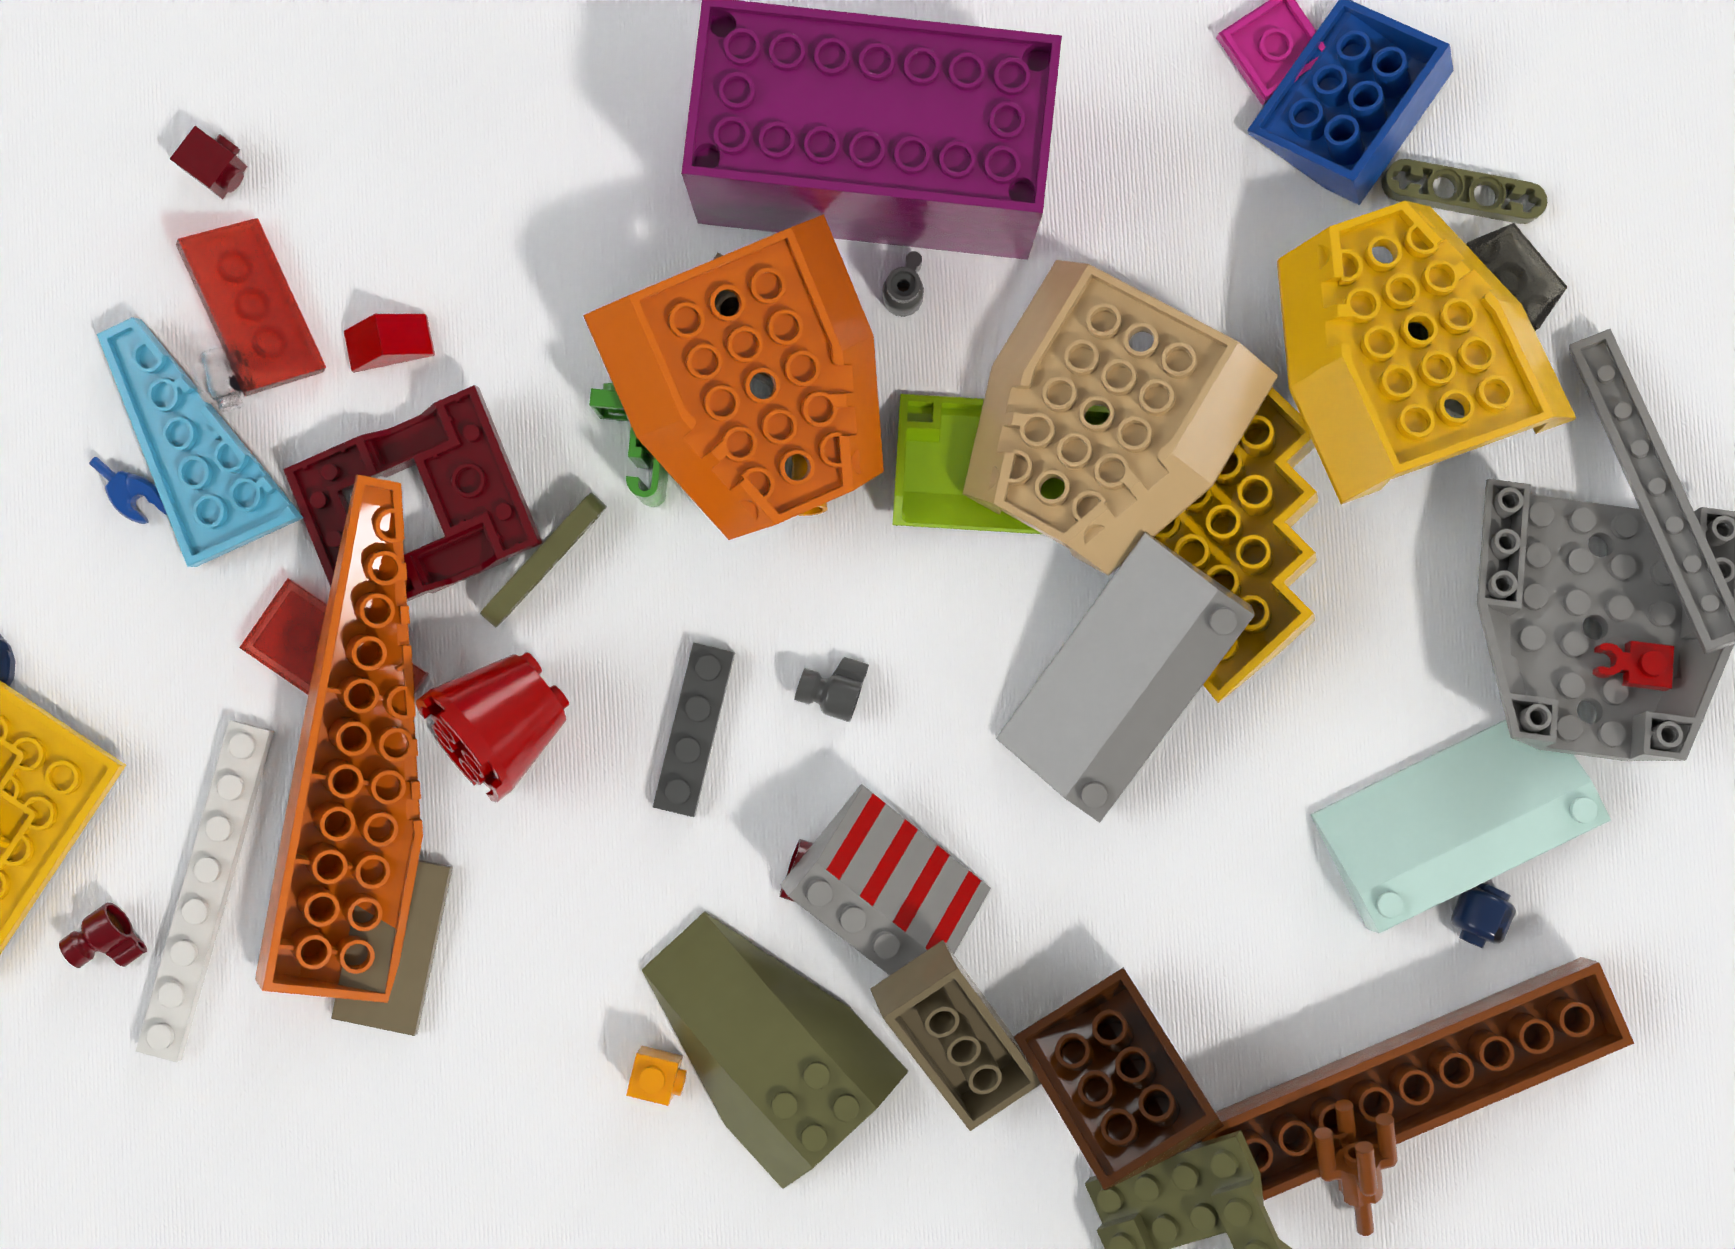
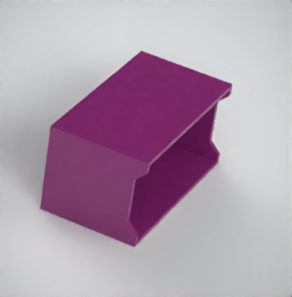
M702 0L681 172L697 223L780 232L824 214L834 239L1028 260L1044 208L1062 35L739 0Z

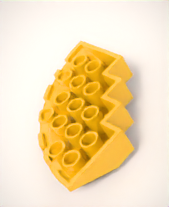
M1273 387L1213 487L1154 536L1159 542L1249 603L1253 608L1255 616L1203 684L1217 703H1220L1282 652L1315 621L1314 613L1289 588L1317 561L1316 552L1291 528L1318 503L1317 491L1293 469L1315 446L1300 413Z

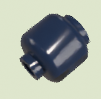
M1485 883L1461 893L1451 915L1452 924L1462 930L1459 938L1482 949L1486 941L1493 944L1503 942L1516 913L1515 906L1509 902L1511 895Z

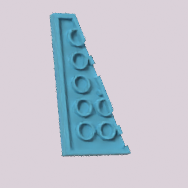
M131 317L97 334L187 567H198L304 518L141 319Z

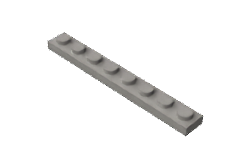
M1611 328L1569 344V352L1704 654L1735 644V600Z

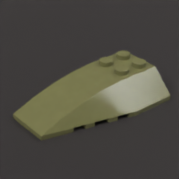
M705 911L642 969L645 978L724 1125L782 1189L821 1162L881 1105L908 1073L907 1068L851 1007L839 999H835L820 989L819 986L785 966L783 962L771 954H767L752 944L751 941Z

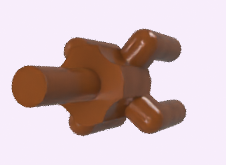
M1342 1099L1335 1104L1338 1133L1345 1132L1349 1134L1339 1139L1341 1150L1337 1152L1336 1157L1332 1130L1327 1127H1320L1314 1132L1319 1175L1326 1182L1338 1180L1339 1191L1344 1196V1202L1354 1206L1358 1234L1369 1236L1374 1232L1372 1204H1376L1381 1200L1384 1193L1381 1170L1394 1167L1398 1161L1394 1118L1389 1113H1381L1376 1116L1378 1148L1374 1149L1370 1142L1358 1141L1353 1103L1350 1100Z

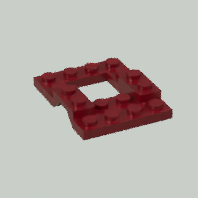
M475 385L434 402L422 414L388 429L357 436L283 469L300 513L304 517V523L330 587L349 508L343 493L353 489L356 475L373 478L382 476L387 478L416 465L445 537L404 554V562L407 569V602L427 593H436L509 561L508 558L543 543L481 390Z

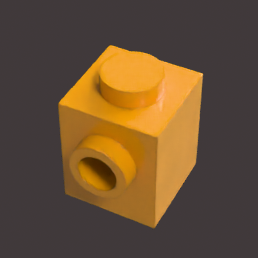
M641 1046L636 1053L626 1096L669 1106L673 1096H681L687 1075V1070L680 1069L683 1055Z

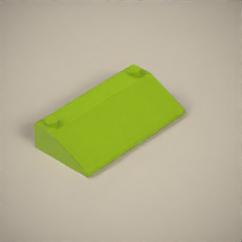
M900 394L892 525L1042 534L1003 511L997 514L963 495L984 399ZM1094 405L1087 410L1085 420L1091 425H1101L1108 419L1110 411L1105 406ZM1057 478L1048 479L1041 487V495L1047 499L1060 497L1065 490L1064 482Z

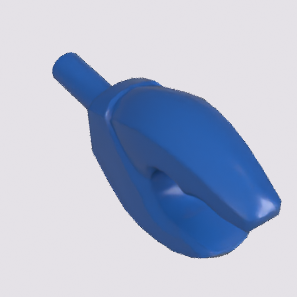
M94 457L89 462L96 471L109 481L105 486L106 494L113 507L122 516L139 524L149 523L145 515L136 507L137 500L142 496H145L149 503L154 504L162 513L167 515L158 490L151 481L127 471L115 473L98 457Z

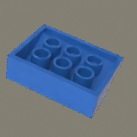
M1338 0L1247 130L1248 134L1323 188L1360 205L1454 71L1450 44L1354 1ZM1321 42L1325 45L1322 52L1318 49ZM1318 57L1311 69L1297 79L1296 77L1303 67Z

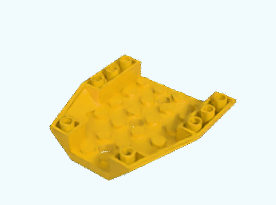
M1405 200L1329 226L1277 260L1289 390L1341 505L1378 492L1391 479L1532 428L1535 434L1576 419L1522 304L1430 206ZM1380 246L1388 249L1392 254L1393 261L1391 263L1379 262L1373 256L1372 248ZM1412 322L1422 324L1428 331V339L1418 340L1412 337L1408 331V324ZM1452 399L1458 401L1464 408V417H1451L1445 410V400Z

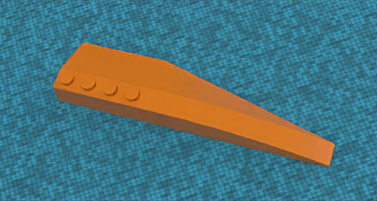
M356 475L317 649L255 981L262 991L388 1003L400 963L423 839V824L420 819L419 799H421L417 772L418 744L415 738L414 724L416 712L412 649L409 644L408 628L410 616L406 596L407 569L404 562L403 549L405 537L401 483L363 475ZM356 905L374 915L373 918L365 923L353 921ZM381 920L394 927L396 931L385 993L338 985L342 967L349 973H363L372 966L375 958L373 947L364 938L349 935L350 927L352 926L358 931H370L377 927ZM355 944L366 946L368 955L362 964L349 965L345 963L344 955L350 946Z

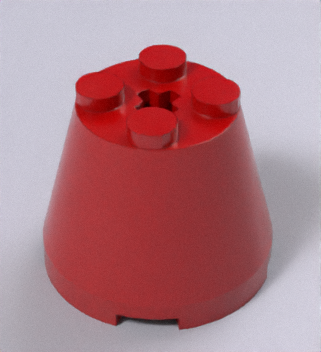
M528 652L521 656L512 654L430 689L416 700V706L420 715L424 719L428 716H431L434 724L431 727L436 734L434 738L447 756L473 785L484 783L490 789L486 794L493 802H499L515 788L566 722L564 709L569 706L568 699L556 685L551 687L547 685L539 675L542 673L539 663Z

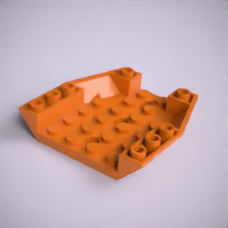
M824 214L583 315L636 438L728 540L784 522L854 491L884 472L874 335ZM723 290L733 292L738 298L739 307L732 316L720 314L715 307V298ZM757 373H765L773 381V391L765 399L755 397L750 390L751 379ZM794 454L803 456L808 465L806 474L798 480H792L785 472V462Z

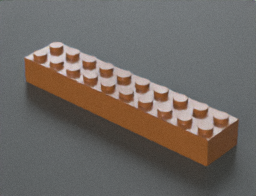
M1580 957L1218 1110L1216 1114L1224 1126L1198 1143L1241 1130L1260 1171L1264 1201L1320 1177L1314 1135L1316 1129L1327 1127L1332 1130L1336 1157L1337 1152L1341 1150L1339 1139L1349 1134L1346 1132L1338 1133L1335 1104L1339 1100L1347 1099L1353 1103L1356 1137L1359 1142H1370L1375 1149L1378 1148L1376 1116L1378 1114L1389 1113L1393 1116L1396 1144H1399L1635 1043L1600 963Z

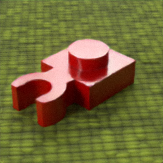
M1629 641L1625 643L1624 652L1612 643H1602L1594 648V653L1605 654L1611 661L1610 667L1598 666L1594 668V676L1608 678L1617 673H1623L1622 686L1659 691L1672 689L1674 646Z

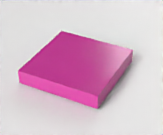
M1269 0L1219 32L1216 39L1260 103L1264 105L1317 31L1296 0ZM1323 42L1318 46V49L1322 52L1325 48ZM1318 57L1307 63L1296 78L1298 79L1299 76L1310 70Z

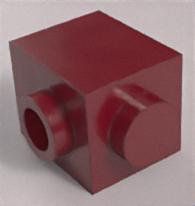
M197 126L193 127L170 157V160L221 199L227 193H231L239 187L244 178L243 172L248 167L236 156L240 152L236 145L221 134L214 140Z

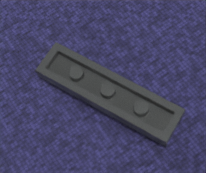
M693 642L653 808L695 817L735 652Z

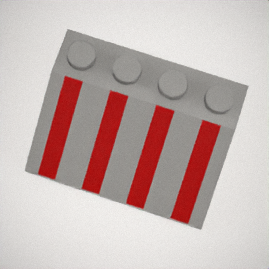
M862 784L780 884L788 897L889 976L942 940H944L954 954L991 889Z

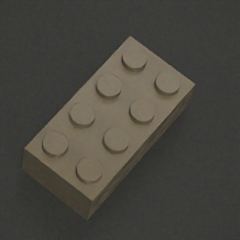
M944 940L870 988L882 1018L969 1131H972L1041 1085L1012 1033Z

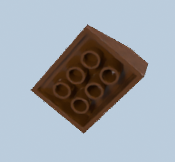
M1124 967L1013 1036L1105 1191L1188 1149L1224 1126Z

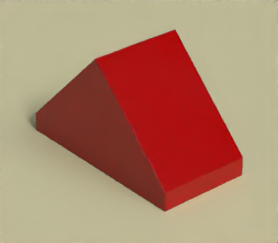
M373 314L344 330L351 371L353 373L435 356L426 314Z

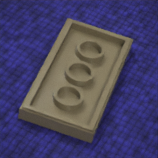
M418 860L400 963L388 1003L335 998L331 1019L411 1036L418 1034L451 879L452 866ZM356 905L353 921L365 923L370 921L374 915ZM382 920L377 927L370 931H358L351 926L349 935L364 938L373 947L375 958L372 966L363 973H349L342 967L338 985L385 993L396 928ZM362 944L350 946L344 955L345 963L349 965L362 964L368 955L366 946Z

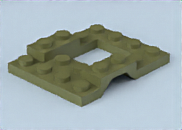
M1241 1130L1195 1144L1106 1191L1096 1176L1090 1177L1085 1182L1087 1191L1102 1222L1096 1231L1104 1249H1171L1223 1233H1227L1234 1249H1292L1279 1239L1265 1209L1260 1171Z

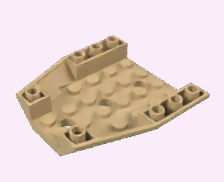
M1056 260L991 367L963 495L997 514H1000L1001 511L1069 548L1072 556L1109 576L1121 566L1145 532L1152 537L1156 536L1213 487L1277 380L1278 375L1237 340L1086 263ZM1139 332H1146L1154 338V342L1146 351H1135L1129 346V341L1133 335ZM1094 405L1105 406L1110 411L1108 419L1101 425H1091L1085 420L1087 410ZM1051 478L1060 479L1065 484L1063 494L1056 499H1047L1041 495L1043 483Z

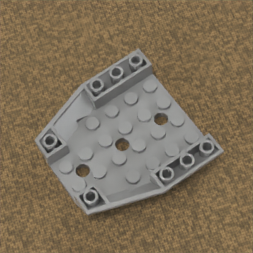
M1487 479L1477 608L1510 737L1539 750L1619 761L1687 760L1734 644L1704 654L1640 509L1531 495V484ZM1700 507L1694 513L1735 600V511ZM1595 536L1604 540L1607 545L1605 557L1595 556L1590 551L1588 546L1590 537ZM1586 618H1592L1599 622L1602 627L1600 639H1591L1584 633L1583 622ZM1629 641L1674 646L1672 689L1659 691L1622 686L1623 673H1617L1608 678L1594 676V668L1598 666L1610 667L1611 664L1610 658L1607 655L1594 653V648L1602 643H1612L1624 652L1625 643ZM1581 701L1590 702L1596 709L1597 717L1591 724L1582 721L1578 716L1577 707Z

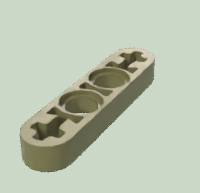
M1411 159L1395 161L1384 172L1381 179L1384 193L1395 201L1402 202L1406 200L1430 206L1431 208L1517 224H1528L1534 221L1545 211L1548 204L1545 190L1533 182ZM1401 171L1406 172L1405 177L1407 180L1419 182L1424 177L1423 174L1427 175L1423 186L1421 184L1409 183L1404 189L1399 188V181L1393 179ZM1439 177L1449 179L1454 186L1453 196L1450 198L1437 196L1433 190L1434 180ZM1486 185L1494 191L1495 201L1493 205L1483 206L1476 201L1474 190L1477 186ZM1525 194L1528 195V202L1535 204L1527 212L1523 211V204L1512 201L1505 205L1504 209L1501 208L1505 198L1519 200Z
M592 492L587 495L489 601L480 614L497 628L607 508V505Z

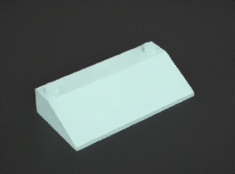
M1506 719L1310 814L1366 928L1376 933L1384 932L1611 821L1592 780L1574 754L1539 750L1512 739Z

